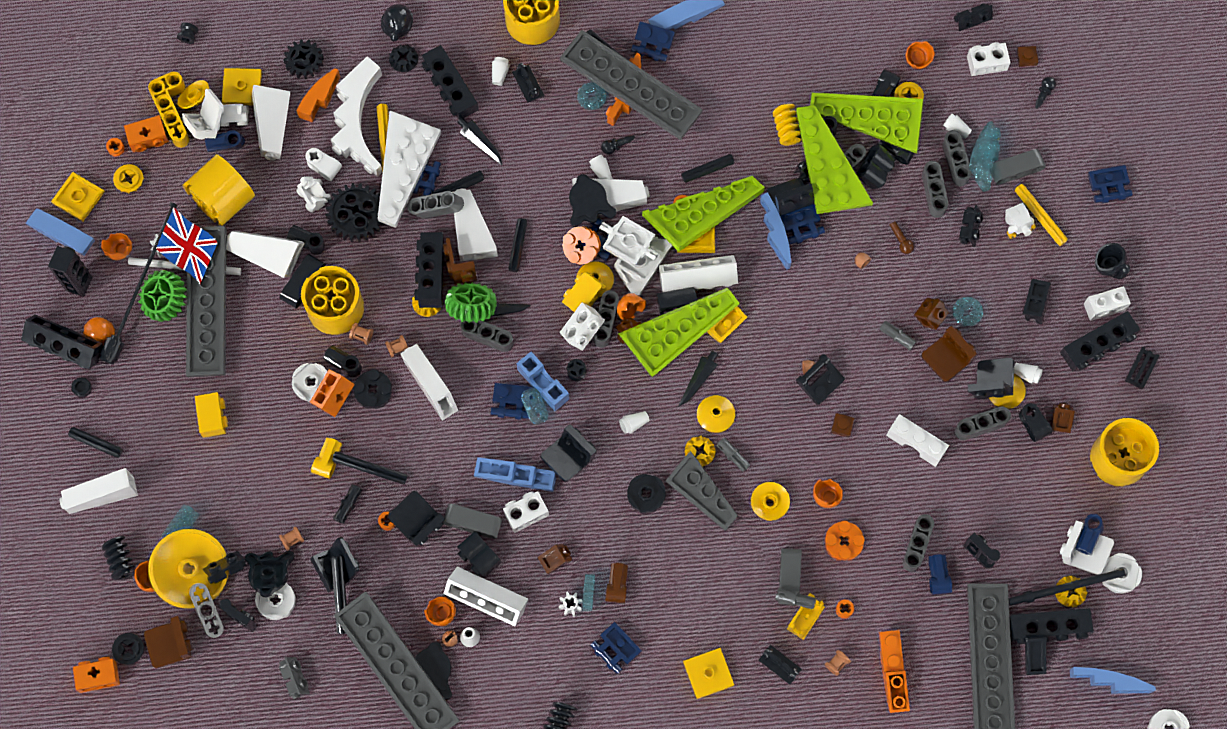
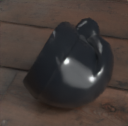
M391 5L384 11L381 18V29L390 37L391 41L396 42L412 28L413 14L405 5Z
M1108 243L1100 247L1095 256V267L1100 274L1111 276L1115 279H1123L1130 272V266L1126 264L1127 255L1124 247L1118 243Z

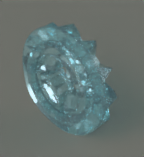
M592 81L587 84L583 83L578 89L577 100L583 108L595 110L605 103L606 91ZM595 90L596 97H592L588 101L589 95L587 93H592Z
M963 297L955 302L953 317H955L957 323L963 326H973L982 319L983 307L975 298ZM973 307L971 311L972 316L966 315L963 317L964 308L968 310Z

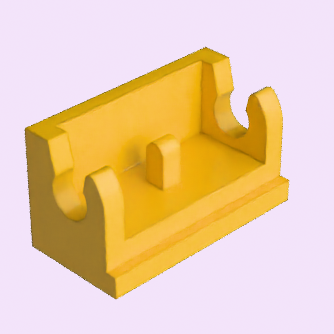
M809 593L808 596L815 598L813 594ZM816 600L814 609L800 607L788 625L787 630L804 640L825 608L824 602Z

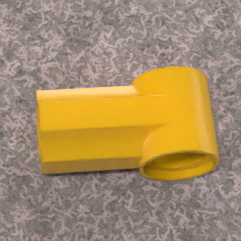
M326 438L319 457L317 456L312 464L311 472L330 479L336 467V463L332 461V458L336 451L340 452L342 443L332 438Z

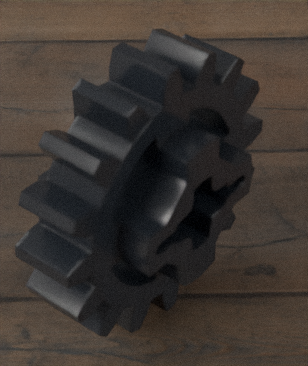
M300 39V44L294 41L293 47H287L289 52H284L286 58L283 61L286 64V70H290L292 76L296 74L298 79H300L301 75H304L305 79H307L309 74L314 77V71L320 72L318 66L323 67L322 60H324V56L321 54V48H317V43L311 45L310 40L304 43Z

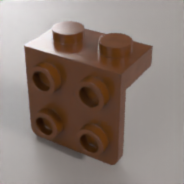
M450 237L446 238L447 244H443L450 280L454 279L455 285L464 284L465 282L471 284L477 281L474 261L455 264Z
M951 325L940 339L922 353L921 357L943 382H948L974 361L977 353L975 347L963 339V334L960 330L954 329Z
M179 616L170 618L171 623L144 632L151 664L156 669L192 658V643L186 636V632H188L187 624Z

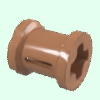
M354 323L349 337L352 340L355 338L363 341L365 345H368L373 337L374 330L371 328L368 330L360 327L358 323Z
M403 335L394 341L385 342L391 358L394 357V354L408 348Z
M296 526L285 535H279L287 551L296 543L304 542Z
M837 650L836 655L824 665L832 674L838 676L839 671L846 664H850L851 661L843 652Z

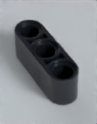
M308 254L283 288L279 299L297 309L302 303L301 290L304 281L314 272L318 271L319 268L325 267L326 264Z

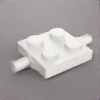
M624 216L614 227L603 222L599 228L609 234L603 249L634 267L645 255L654 261L659 255L649 249L655 234Z

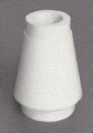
M495 57L494 61H492V84L503 85L510 67L508 59Z
M951 114L943 124L946 130L958 131L961 137L965 139L972 131L958 115L955 116L954 114Z
M599 155L589 161L591 164L590 168L599 179H613L607 159L603 155Z
M1016 362L1014 374L1031 384H1038L1043 369H1040L1039 366Z
M645 411L623 416L619 420L620 427L625 434H631L649 422V416Z
M468 627L462 631L460 640L466 647H473L478 644L480 634L475 628ZM471 632L472 636L466 637V634Z

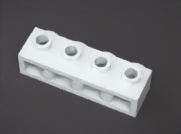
M734 255L659 265L662 292L694 287L695 290L702 288L712 289L717 286L729 287L733 284H738L737 263Z
M456 567L448 578L443 593L513 626H516L523 615L528 598L459 567Z

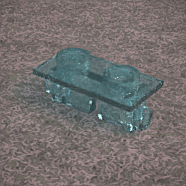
M183 504L161 537L164 538L178 530L190 529L200 514L190 506Z

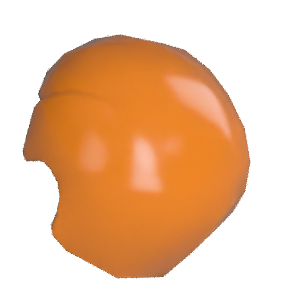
M916 41L907 48L905 58L912 68L924 69L932 63L935 53L933 47L927 41Z
M111 233L107 240L103 239L101 242V249L112 260L126 258L133 247L130 238L123 233Z
M634 293L626 294L618 302L616 309L618 317L622 320L630 319L631 317L634 319L635 312L644 311L646 300Z
M95 317L84 325L83 335L104 344L106 337L111 338V335L115 336V328L110 321L102 317Z
M819 479L813 487V497L820 507L833 508L841 502L843 490L838 483L831 479L824 481Z
M148 560L136 567L134 579L137 586L143 591L154 592L148 575Z
M437 597L429 601L424 614L426 619L433 625L443 627L454 619L456 606L447 597Z

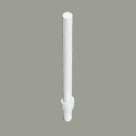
M129 257L128 265L146 266L148 259ZM152 259L149 266L183 270L170 261ZM226 265V274L241 275V268L227 267Z

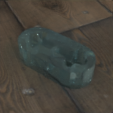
M535 388L525 390L522 393L521 399L530 421L536 425L546 422L548 411L540 392Z
M585 574L582 611H592L595 574Z

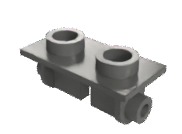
M285 657V660L279 662V669L284 680L291 679V681L285 683L289 696L294 700L301 697L300 695L310 694L308 682L303 677L300 662L296 657Z

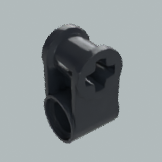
M1028 403L1020 410L1019 418L1033 442H1037L1052 433L1049 422L1044 418L1036 404ZM1026 412H1032L1033 415L1027 416Z

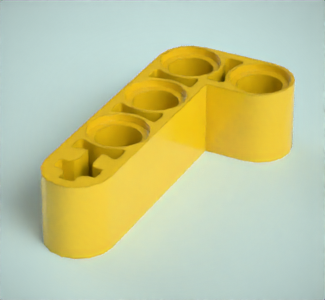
M170 72L152 80L148 85V89L174 145L183 148L188 145L190 139L171 97L182 93L185 89V83L180 73ZM174 81H179L178 84L172 85ZM162 88L160 92H155L156 89ZM164 104H169L166 108H162ZM176 119L174 123H169L170 120ZM177 131L180 132L181 138H178L176 134Z

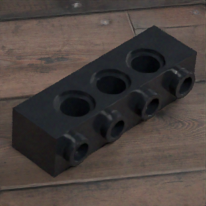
M442 45L424 53L421 65L426 73L429 72L432 77L430 79L435 87L438 86L441 90L439 93L443 101L449 103L450 106L448 108L451 114L460 119L479 111L476 99ZM438 67H443V68H444V69L441 70V71H436V70H435V69L438 68ZM446 82H453L452 85H445ZM456 96L462 97L460 100H454Z
M420 232V240L416 242L417 251L420 252L419 256H416V267H419V272H415V284H418V289L414 290V299L418 301L419 308H442L443 232Z
M57 246L48 268L66 292L84 297L93 278L89 273V269L85 267L73 248Z
M1126 311L1066 345L1060 354L1072 372L1076 369L1081 371L1089 366L1090 361H1099L1105 357L1104 353L1108 351L1114 352L1121 347L1120 344L1134 341L1140 328L1130 313ZM1113 331L1120 332L1121 337L1115 336ZM1097 340L1104 341L1105 346L1099 345ZM1081 349L1088 350L1089 355H1084Z
M36 314L25 320L21 340L28 343V345L43 349L46 353L57 355L63 360L76 363L85 369H90L98 363L99 353L103 344Z
M1090 608L1017 614L1009 617L1011 642H1017L1018 645L1025 644V635L1045 634L1046 642H1048L1052 638H1056L1057 641L1069 640L1068 637H1076L1077 640L1087 639L1088 635L1094 632ZM1066 622H1073L1075 630L1068 629ZM1047 623H1052L1055 626L1054 632L1047 629ZM1028 624H1031L1035 627V633L1028 632Z

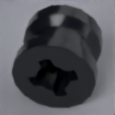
M187 22L181 23V31L177 34V39L187 44H194V36L198 33V27Z
M573 359L567 365V375L572 381H581L586 375V365L582 360Z

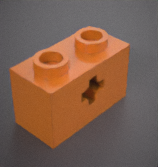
M160 115L124 125L128 143L133 152H143L147 148L160 147L169 142Z
M329 369L311 398L310 403L336 417L355 384Z
M110 657L99 658L98 662L93 663L82 661L78 663V666L73 667L75 688L79 693L120 685L117 662L114 659H110ZM96 670L100 672L96 675L97 678L92 676L93 674H96Z

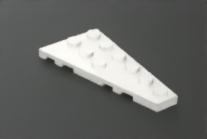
M392 111L389 112L378 221L396 228L441 135V130Z

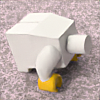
M1023 203L1006 209L1005 221L1010 225L1007 231L1010 239L1012 237L1015 238L1016 233L1020 234L1022 232L1025 236H1029L1032 233V228L1033 230L1036 228L1034 219L1030 217Z

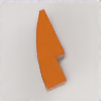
M333 69L325 74L307 92L296 110L299 118L313 123L319 107L327 109L340 79L338 69Z

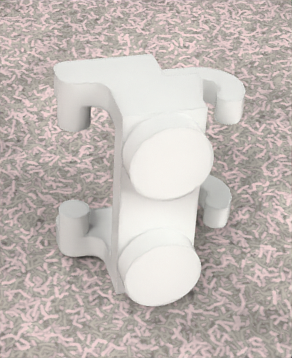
M243 104L223 105L224 112L220 118V127L229 126V122H237V126L248 125V106H243Z
M302 177L300 179L301 183L297 186L296 191L307 202L305 207L309 212L313 213L315 210L321 209L328 200H331L330 194H326L321 186V179H313V177Z

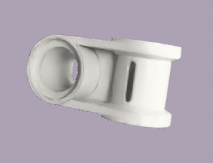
M311 148L306 152L309 168L319 173L328 181H332L342 167L339 161L317 148Z

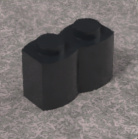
M881 145L872 146L856 175L859 180L871 189H879L886 183L888 172L894 168L896 157Z
M475 531L457 546L459 550L457 554L464 562L468 560L472 564L470 569L477 576L481 574L485 578L502 563L500 558Z

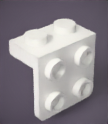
M206 89L200 114L183 113L181 120L195 138L201 140L216 138L217 131L220 129L219 122L224 112V106L211 89Z
M1076 520L1074 526L1071 525L1069 528L1067 544L1063 543L1060 554H1062L1063 563L1096 575L1102 574L1114 546V541L1111 538L1100 535L1092 556L1080 553L1075 547L1084 528V523Z

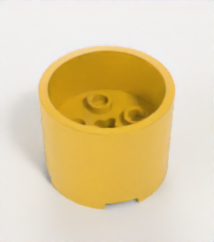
M503 0L507 30L518 42L527 45L541 44L551 39L557 32L560 24L559 0Z
M217 154L182 185L186 193L192 195L196 205L214 223L218 221L220 226L228 222L255 197L253 190L243 177L225 159Z
M337 266L321 267L304 281L301 290L302 303L311 323L318 330L326 334L339 335L350 331L354 323L360 322L364 313V301L355 278L347 270Z
M1133 418L1118 419L1110 423L1094 442L1090 452V462L1092 461V465L1098 474L1097 476L1104 482L1120 487L1139 481L1155 464L1159 455L1158 439L1153 430L1144 422Z

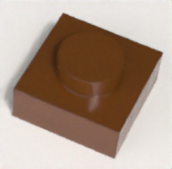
M1036 46L1017 48L1019 67L1038 65Z
M836 413L831 433L849 438L855 418Z

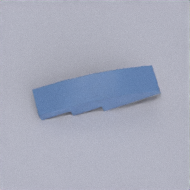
M686 0L651 17L648 21L654 26L668 30L674 28L676 30L690 21L693 23L724 6L725 3L723 0Z
M767 192L761 195L760 203L766 211L763 221L770 230L767 241L786 270H788L791 266L789 242L778 210Z
M37 208L26 222L28 226L53 241L71 247L83 256H85L95 242L91 236Z
M477 457L474 477L551 492L554 491L557 476L554 471L537 469L534 466Z
M1073 667L1070 669V678H1090L1091 686H1111V694L1152 693L1156 691L1155 686L1118 672L1085 667Z

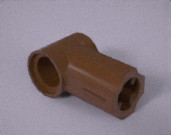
M611 563L605 601L625 604L628 565Z

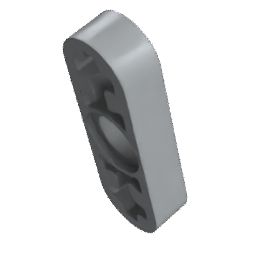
M195 583L189 589L190 598L205 634L209 637L217 638L223 633L222 622L207 586L202 583ZM196 587L204 590V592L201 593L202 598H208V601L201 602L199 605H197V601L201 600L198 595L194 596ZM203 605L211 606L212 612L209 616L201 614V607ZM215 616L216 619L212 620L215 626H219L216 634L209 632L211 628L210 622L205 624L204 620Z

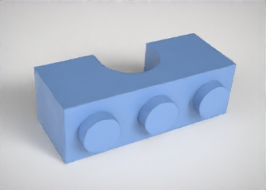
M532 352L516 363L520 374L554 411L569 400L567 390L557 379L553 380L544 369V365Z

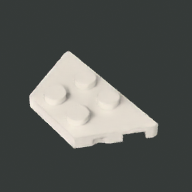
M655 237L651 242L649 249L659 254L655 261L645 255L634 267L618 258L614 268L630 293L641 295L672 248V245L666 239Z

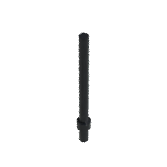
M1122 568L1034 592L1032 590L1026 591L1022 595L1008 598L1011 606L1026 602V604L1031 603L1035 599L1123 577L1125 576V571Z

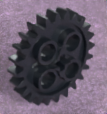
M352 183L351 188L344 185V191L338 188L339 194L332 193L334 200H328L330 206L326 207V211L329 213L325 214L326 218L329 219L327 221L328 226H331L332 232L336 231L337 237L343 234L342 238L344 241L348 237H350L351 243H353L355 238L360 243L361 237L368 241L369 234L375 237L374 231L380 232L379 225H385L378 221L380 193L376 194L375 188L370 191L369 185L363 188L362 183L358 187H355L354 183ZM350 199H356L352 204L347 203ZM368 205L373 206L371 210L367 211L364 209ZM342 215H348V218L345 220L339 219ZM359 222H365V225L362 227L356 226Z

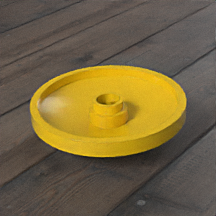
M196 529L175 531L164 537L152 551L148 564L150 583L156 594L166 603L179 608H195L189 595V589L193 584L202 583L206 585L212 600L223 590L229 571H225L227 578L216 584H210L203 568L212 562L226 557V552L217 539L204 531ZM196 587L194 596L198 595L201 601H197V605H199L201 602L208 601V598H202L201 593L204 592V590L199 589L198 587Z

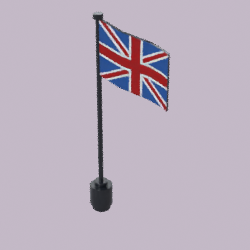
M170 202V210L116 336L111 335V338L106 337L99 353L101 355L99 359L106 363L114 365L115 361L119 359L125 345L119 336L156 250L171 263L191 274L201 285L218 246V242L208 232L188 221L176 210L178 205Z

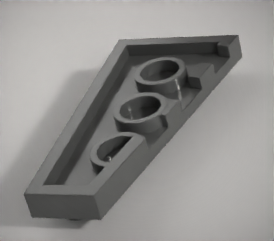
M690 451L667 478L666 482L722 529L727 531L738 515Z

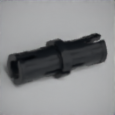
M351 484L348 493L344 499H341V505L333 517L335 521L341 524L345 523L363 491L361 488Z

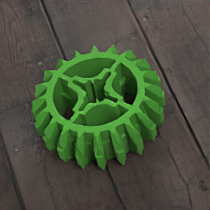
M160 270L148 275V280H143L144 286L140 287L142 292L138 294L141 297L138 302L142 304L140 309L145 311L144 314L152 320L163 322L171 320L172 317H177V312H182L181 306L186 305L183 300L188 297L184 295L187 289L183 287L185 283L181 280V277L174 274V272Z
M465 282L463 285L457 284V287L453 286L451 290H448L445 298L446 311L455 320L460 319L461 322L468 321L470 323L474 321L477 323L479 320L485 321V318L490 319V316L494 315L497 307L495 293L492 292V289L487 288L486 285L481 286L480 283L473 284L472 282L467 284Z

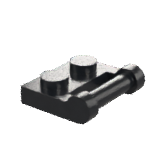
M822 354L819 360L803 376H799L796 379V382L816 405H820L845 378L831 363L830 359L825 354ZM825 366L826 370L809 386L808 381Z
M974 532L967 539L963 547L983 567L990 569L999 560L1000 552L996 549H991L986 544L985 538Z
M223 599L220 602V608L228 617L252 633L254 632L257 625L253 622L255 619L251 614L243 609L239 612L228 599Z

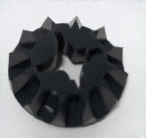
M400 44L396 48L393 47L392 52L389 53V63L398 72H408L417 65L418 54L415 48L410 47L408 44ZM400 55H407L408 62L404 59L400 61Z
M124 633L118 636L112 645L113 657L123 665L134 664L140 660L144 653V643L139 636L133 633ZM122 644L133 645L131 649L134 654L128 652L124 654L125 648Z

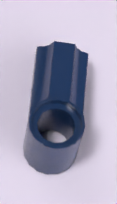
M235 130L216 134V138H205L208 152L228 149L238 150L245 144L244 137ZM238 136L237 143L231 144L232 137Z
M1090 514L1085 519L1084 528L1075 547L1082 554L1092 556L1097 541L1104 531L1102 518L1097 514ZM1092 522L1099 523L1097 528L1089 527Z
M937 554L929 556L928 562L931 576L929 578L931 595L952 593L951 577L948 576L946 555Z

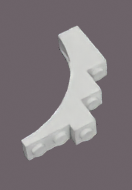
M367 56L336 85L337 96L344 103L333 113L335 117L334 122L341 130L331 139L333 145L332 149L337 155L340 156L342 154L345 158L351 155L356 162L360 161L364 164L363 167L368 173H374L378 177L382 173V167L371 155L364 143L361 118L366 98L373 85L382 76L381 68Z

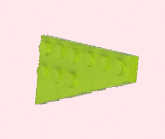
M812 93L810 106L815 105L823 118L832 116L841 125L913 153H918L923 99Z
M816 106L796 108L810 184L814 192L816 213L821 214L872 206V200Z
M753 176L731 182V185L723 188L719 186L713 188V191L694 194L676 200V203L658 206V209L649 211V209L642 211V216L679 252L762 194L765 187Z
M725 288L618 334L649 375L653 377L740 303L732 292Z

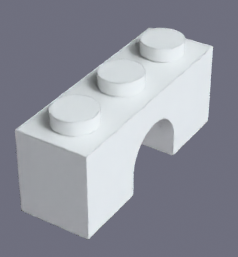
M900 414L886 435L902 446L907 444L915 448L920 453L919 457L935 467L949 447L948 444Z

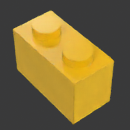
M580 273L575 279L576 284L573 288H569L564 293L562 303L574 312L582 302L591 307L606 286L590 273Z
M218 392L195 396L201 436L205 438L226 434L225 428L228 427L227 417L223 416V409H226L224 398H221Z

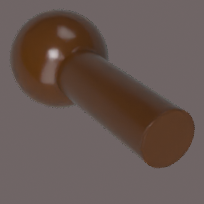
M896 221L889 224L900 242V251L903 254L912 253L914 243L906 239Z

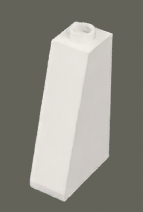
M253 85L252 101L261 156L267 160H280L291 91Z
M577 178L572 179L573 185L576 183ZM593 179L604 187L607 201L616 211L646 205L647 197H650L648 187H644L642 180Z
M457 189L455 192H452L464 200L462 210L454 213L460 262L498 257L496 245L471 191Z
M233 231L227 236L226 250L286 278L291 276L304 242Z
M415 344L412 347H408L404 352L400 353L405 365L441 420L443 421L457 412L458 408L449 389L418 345Z
M124 468L61 491L62 498H59L61 508L71 514L138 496L134 477Z

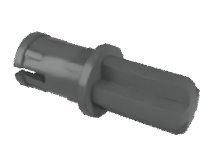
M884 321L880 327V331L894 339L893 342L897 341L908 350H911L917 341L902 332L903 329L899 330L887 321Z
M726 438L718 442L716 446L728 457L727 460H732L742 472L750 467V464L740 455V450L736 449Z
M781 588L777 590L776 601L790 603L793 607L795 605L814 609L816 598L798 594V591L794 593Z

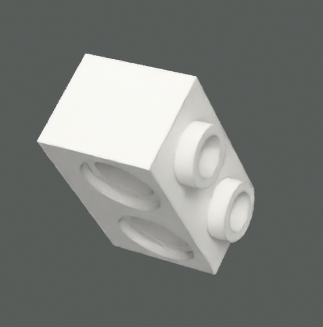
M995 42L983 47L977 45L970 48L967 54L971 76L1007 71L1010 65L1006 43L1000 44ZM993 55H999L1001 58H995ZM979 57L983 61H977L975 58Z
M1123 286L1089 296L1084 302V307L1090 321L1126 311L1131 303Z
M582 302L560 333L569 344L583 351L605 320L594 308Z
M531 491L525 494L523 499L517 502L513 500L503 508L504 514L514 533L549 516V511L538 491L535 493ZM536 502L539 504V508L531 510L529 505ZM514 511H519L522 513V516L514 519L511 517V514Z

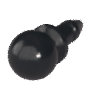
M1045 77L1042 80V87L1039 88L1040 94L1035 103L1036 109L1043 104L1047 95H1051V91L1055 89L1056 81L1054 78Z
M625 136L618 140L616 138L605 140L601 145V150L603 153L610 155L615 150H620L619 146L630 143L635 139V136Z

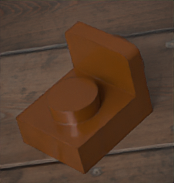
M1059 402V405L1053 404L1052 430L1071 433L1075 410L1070 407V404Z
M556 544L537 557L547 574L573 560L570 556L569 548L564 544Z

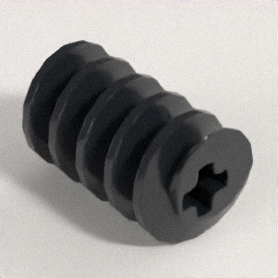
M125 536L114 537L102 545V550L106 551L104 556L108 558L106 563L110 565L109 571L112 573L111 578L113 580H125L133 577L135 572H130L135 566L128 565L133 560L132 557H125L130 553V550H123L128 544L121 543Z
M553 702L556 710L551 709L549 711L553 717L546 718L550 725L545 724L543 728L566 729L565 725L571 726L572 723L567 719L575 718L571 710L577 711L578 709L563 702Z

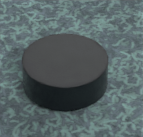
M80 377L72 382L71 390L77 397L83 398L91 393L92 385L86 378Z

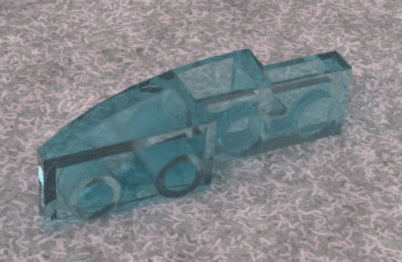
M992 121L988 122L980 133L974 145L969 165L970 171L975 176V181L983 192L990 190L993 180L991 168H993V161L999 160V152L1001 151L999 144L1001 131Z

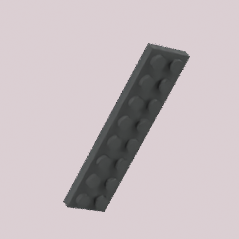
M583 30L579 32L560 56V61L679 140H682L703 112V109Z
M225 226L200 227L218 242L201 285L187 272L186 376L188 378L226 376L227 227Z
M967 584L973 728L1015 729L1008 584Z
M365 591L334 615L415 729H450L460 722V719L368 592Z

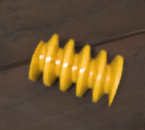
M794 104L780 105L773 111L776 130L780 138L779 142L784 146L794 145L801 141V138H797L801 135L800 131H795L799 129V124H794L798 121L797 117H793L796 115V111L792 110L795 108Z

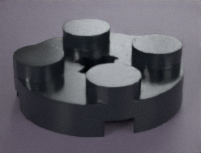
M373 369L362 373L356 379L353 386L354 395L357 402L364 408L378 409L385 406L391 399L392 384L384 373ZM377 386V393H368L369 387Z
M640 474L631 480L627 489V499L631 507L642 514L655 512L665 501V485L657 476ZM643 489L651 491L649 498L641 496Z

